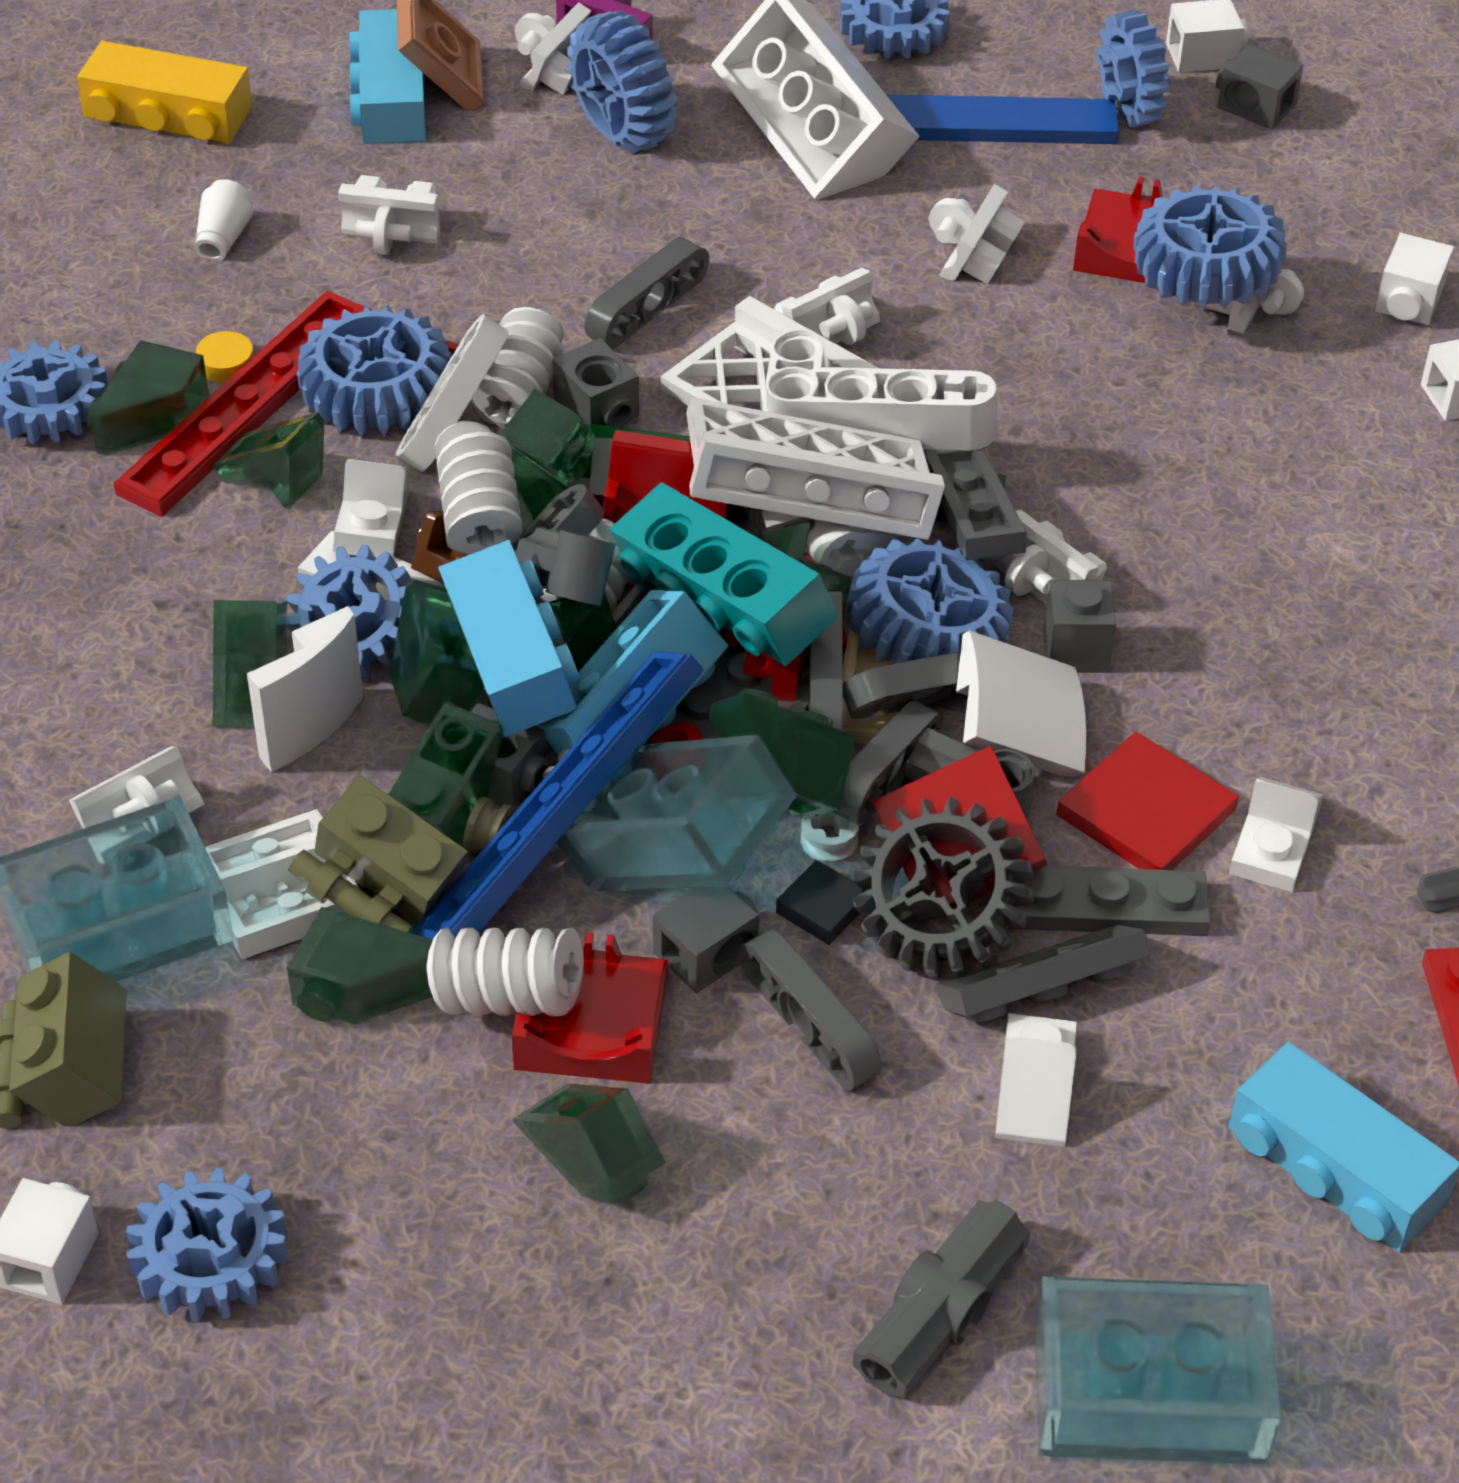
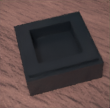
M815 860L776 899V913L827 945H830L860 914L854 907L853 899L866 890L857 887L852 880Z

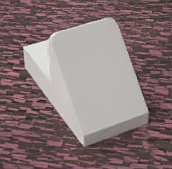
M355 459L346 460L343 501L334 530L333 552H336L337 547L343 546L348 554L357 555L362 545H368L376 558L385 551L394 558L409 494V483L405 467Z
M1263 777L1257 778L1253 788L1249 812L1231 861L1229 874L1293 892L1324 794Z
M1008 1013L995 1138L1065 1147L1077 1051L1075 1046L1076 1021Z

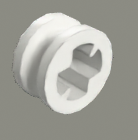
M828 800L817 802L807 808L802 815L800 843L803 850L811 858L831 863L842 861L853 855L858 847L859 825L831 812ZM833 826L834 831L839 836L833 838L826 837V833L821 827Z

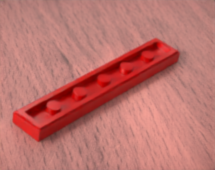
M328 290L324 292L113 483L115 495L160 517L164 516L300 390L297 378V371L299 370L298 358L300 346L308 342L309 331L321 330L324 319L340 320L343 309L355 314L363 312L364 306Z

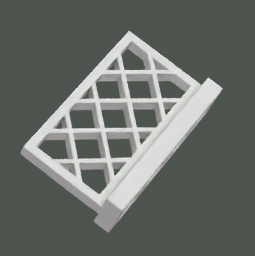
M749 296L735 306L734 323L660 376V390L687 406L690 397L724 404L760 402L761 411L768 412L765 375H767L771 346L774 339L788 330L810 329ZM819 335L823 339L825 367L878 368ZM732 347H735L752 358L722 359V355ZM724 376H757L758 385H725ZM692 377H716L717 386L695 387L686 381Z
M690 397L686 416L694 469L689 484L691 497L929 540L945 484L942 475L929 472L920 440Z

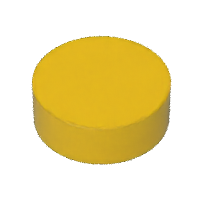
M221 331L210 334L203 338L196 347L199 372L205 378L215 382L225 383L254 357L251 341L245 335L233 331Z

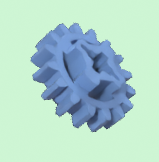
M841 0L840 32L841 35H849V44L851 46L863 43L864 53L868 55L875 50L883 51V57L889 59L893 52H900L905 59L911 57V50L915 49L923 54L929 53L930 44L941 45L943 34H948L950 13L948 10V0Z
M1130 10L1112 14V17L1105 18L1106 28L1099 31L1103 46L1097 47L1096 60L1100 65L1101 91L1107 101L1115 100L1116 109H1119V117L1122 121L1127 120L1129 128L1154 123V121L1161 120V110L1167 109L1168 106L1163 93L1170 91V77L1167 73L1169 67L1165 63V45L1159 36L1156 37L1157 28L1155 24L1148 26L1146 13L1138 14L1137 10Z
M54 340L48 349L40 347L36 341L29 343V350H26L25 353L11 348L7 350L9 361L4 362L0 360V428L5 427L8 439L12 440L21 433H26L29 444H35L41 435L49 434L50 439L54 443L60 442L61 432L69 430L77 436L82 434L81 422L97 423L100 420L98 409L108 408L107 392H109L105 367H99L96 354L83 356L82 346L79 344L65 351L61 349L60 340Z
M362 545L356 557L352 558L343 546L337 547L336 561L330 564L320 556L314 558L318 572L313 576L298 573L296 579L304 588L302 594H288L286 597V602L295 613L284 619L285 625L292 633L296 629L348 606L355 615L361 675L363 677L370 675V662L376 659L387 668L393 665L388 652L394 646L402 650H408L411 645L403 635L405 629H417L421 623L413 610H411L421 605V598L412 587L414 581L405 567H398L391 554L386 551L376 559L368 545ZM377 582L388 589L390 600H384L376 588Z
M215 1168L209 1182L199 1183L198 1177L191 1170L185 1172V1187L175 1190L165 1182L157 1185L161 1201L158 1205L140 1201L137 1205L140 1224L127 1226L126 1230L130 1250L126 1252L132 1277H137L143 1298L147 1300L159 1295L164 1314L171 1315L181 1304H185L189 1307L191 1321L199 1322L206 1307L216 1306L220 1316L226 1319L231 1316V1301L240 1298L244 1303L253 1307L258 1303L255 1287L257 1283L274 1287L278 1283L276 1263L286 1262L288 1259L285 1236H287L283 1210H275L273 1193L269 1188L254 1194L250 1175H242L231 1185L225 1182L223 1168ZM255 1236V1240L252 1246L251 1238ZM252 1246L251 1250L244 1258L241 1255V1253Z

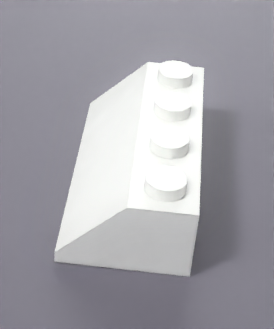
M765 0L711 64L816 200L885 176L920 137L815 6L805 0Z

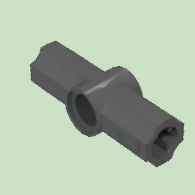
M996 1199L993 1202L979 1200L935 1254L926 1250L913 1261L899 1283L893 1300L894 1304L874 1325L870 1333L853 1352V1366L861 1373L867 1383L889 1397L898 1396L905 1399L950 1342L957 1346L962 1344L965 1338L960 1336V1333L970 1321L976 1325L979 1323L990 1302L991 1291L1003 1276L1008 1273V1270L1029 1245L1030 1231L1019 1220L1017 1212Z

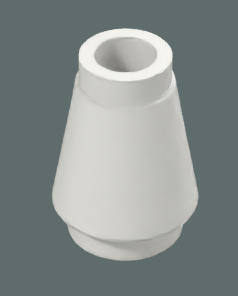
M221 179L213 182L211 187L203 191L194 250L198 256L224 260L227 252L252 218L254 208L251 193L240 183Z

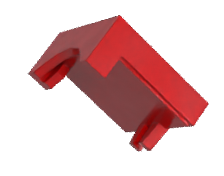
M1144 177L1138 178L1131 194L1094 189L1085 221L1081 222L1077 234L1073 271L1145 283V277L1137 273L1135 250L1133 249L1134 234L1137 232L1138 223L1142 219L1143 210L1153 207L1155 198L1163 197L1160 180L1155 179L1152 196L1142 195Z
M621 430L615 431L612 439L608 480L603 495V502L605 504L602 518L609 519L615 524L661 482L725 519L727 517L728 503L691 497L689 484L694 469L690 441Z
M587 932L583 942V978L580 992L573 1007L565 1015L557 1017L549 1016L543 1012L534 1016L516 1014L512 1031L514 1070L651 1084L668 979V959L622 955L615 936L608 934L605 945L606 951L594 950V933Z

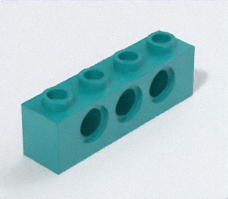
M662 482L609 529L621 552L616 557L617 561L631 579L639 584L648 580L658 590L685 591L717 631L724 628L731 632L740 644L755 656H759L763 652L782 665L787 666L840 617L818 572Z

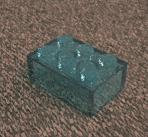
M758 735L641 744L557 841V844L586 885L595 891L728 887L742 876L746 869V862L762 841L778 829L781 823L780 818L795 800L797 794Z
M181 796L0 856V916L25 974L71 951L113 981L118 982L234 941L225 888Z
M1042 1276L1034 1322L1039 1456L1268 1464L1281 1419L1268 1285Z

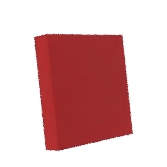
M1135 731L1058 801L1056 815L1138 869L1173 870L1236 810L1239 795Z
M991 745L872 801L882 824L888 826L893 832L901 826L896 818L898 808H905L912 819L922 816L920 805L923 798L931 799L937 813H943L945 803L950 796L958 798L962 806L963 816L975 803H979L987 811L986 823L996 817H1002L1009 826L1005 838L1020 837L1025 851L1018 859L1029 861L1033 872L1048 865ZM949 841L931 845L937 853L952 857L962 854L967 850L971 855L981 851L974 846L961 842ZM914 855L902 866L909 882L916 873L917 864ZM931 865L929 868L936 880L934 885L938 896H945L952 909L957 908V904L951 895L953 890L950 886V881L947 877L942 878L937 868ZM995 873L985 878L986 886L979 889L973 895L971 901L994 890Z

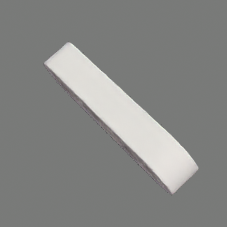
M484 314L472 324L403 437L396 452L398 458L420 472L425 471L436 458L434 444L439 434L448 426L457 423L503 347L508 336L507 329Z

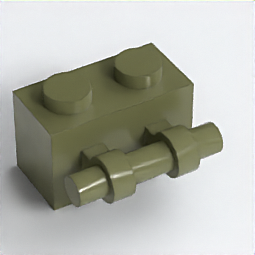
M359 774L318 823L314 853L326 860V862H321L303 849L294 858L288 871L308 885L306 893L323 904L329 900L356 919L355 928L372 939L378 935L398 949L407 939L413 927L394 913L397 911L418 925L462 874L468 851ZM347 876L352 880H355L356 883H358L363 888L368 890L370 893L375 895V897H370L365 892L360 890L358 887L353 885L351 882L346 880Z
M71 951L18 978L17 998L3 1004L2 1018L0 1020V1128L13 1129L21 1125L23 1106L31 1105L62 1126H75L121 1103L127 990Z

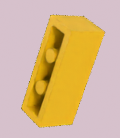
M101 40L77 75L83 116L95 118L103 122L112 121L144 127L151 131L160 130L192 136L200 140L208 139L230 143L253 107L248 67Z

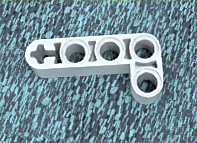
M793 329L783 332L772 343L766 377L768 412L921 441L923 449L979 450L989 446L995 440L997 435V387L995 381L983 372L971 370L825 367L823 339L817 333L805 329Z

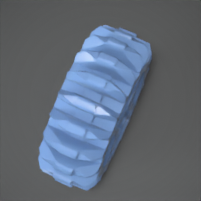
M622 10L616 12L609 11L604 14L600 13L587 18L586 22L577 25L576 31L570 34L571 45L567 47V55L571 60V63L568 65V71L572 75L574 82L571 88L577 93L579 99L578 106L583 108L586 119L609 141H612L615 146H623L631 154L641 150L645 152L657 147L658 143L667 140V136L674 132L673 122L677 120V111L673 105L677 102V95L673 92L671 85L674 78L669 75L666 67L668 60L662 58L659 52V43L652 41L647 26L640 25L638 19L633 14L627 15Z
M1216 184L1212 190H1201L1198 186L1194 185L1191 192L1184 193L1179 190H1173L1169 199L1164 197L1155 198L1153 207L1143 210L1142 219L1139 221L1137 232L1134 234L1133 249L1135 250L1137 273L1145 277L1146 287L1159 288L1161 298L1176 296L1179 299L1180 306L1191 301L1200 303L1203 309L1207 304L1217 303L1224 309H1227L1230 301L1235 300L1242 304H1248L1251 295L1263 296L1266 294L1268 285L1277 283L1278 275L1282 271V262L1286 260L1287 243L1285 242L1283 219L1275 216L1274 206L1260 205L1258 195L1241 196L1239 188H1235L1230 192L1221 191Z
M389 304L381 311H370L367 305H365L363 312L355 314L343 309L340 320L324 319L321 330L309 331L308 342L300 346L297 378L299 389H302L303 399L308 406L309 412H315L321 424L333 421L339 434L350 428L351 425H354L361 438L368 432L369 428H378L385 438L390 426L397 425L403 431H408L411 419H415L452 356L451 352H448V346L442 336L441 329L433 328L428 317L414 318L410 308L394 313Z
M913 537L907 545L899 540L892 539L887 548L875 547L872 554L862 561L861 567L857 568L851 583L846 611L850 614L849 629L860 636L859 647L876 649V663L890 661L894 664L960 652L962 636L969 630L1007 643L1010 636L1009 630L1013 623L1012 614L1014 608L1009 602L1010 590L999 585L1000 573L984 571L981 559L966 560L960 547L955 550L942 546L939 538L932 545H926L919 538Z

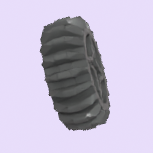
M952 796L945 803L943 813H937L931 799L923 798L920 805L922 816L912 819L905 808H898L896 818L901 826L894 832L886 825L877 824L875 833L883 843L881 848L871 845L861 846V857L873 868H864L853 872V881L856 886L866 890L853 899V904L858 913L869 914L861 924L867 937L881 936L877 944L879 952L887 958L900 951L898 962L902 969L911 971L923 958L926 974L929 977L936 978L942 970L943 961L949 960L956 976H963L966 974L967 969L965 957L974 954L977 962L982 967H988L991 964V958L986 947L992 942L1004 951L1010 950L1013 943L1003 929L1005 926L1015 929L1025 928L1028 922L1025 915L1013 906H1023L1034 902L1032 889L1021 884L1032 877L1034 872L1029 861L1018 859L1025 851L1020 837L1005 838L1009 826L1004 818L996 817L986 823L987 811L979 803H975L963 816L962 806L958 798H953ZM949 841L961 842L974 846L981 851L971 855L967 850L962 854L952 857L937 853L931 845ZM914 855L917 864L916 873L908 884L899 889L901 896L892 900L896 877L905 862ZM931 865L937 868L942 878L947 877L950 881V886L953 890L951 895L957 904L956 909L953 910L950 907L945 896H938L934 885L936 880L929 868ZM995 873V886L992 897L984 911L973 920L969 910L970 901L979 889L986 886L985 878ZM932 917H942L948 920L956 931L944 934H928L916 931L906 926L905 923L914 918L920 923Z

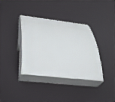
M348 606L292 631L293 653L247 673L259 758L271 773L295 761L327 739L345 722L363 699L355 615Z
M970 630L964 633L962 636L956 692L968 696L963 744L981 750L990 745L993 751L997 749L1015 750L1027 756L1035 768L1059 776L1074 778L1085 773V706L1080 680L1075 667Z
M317 809L193 851L203 880L242 960L356 920L331 901L327 900L322 904L306 893L308 885L288 871L294 858L303 849L321 862H326V860L314 853L318 823L323 818ZM347 876L346 880L359 888L355 880Z

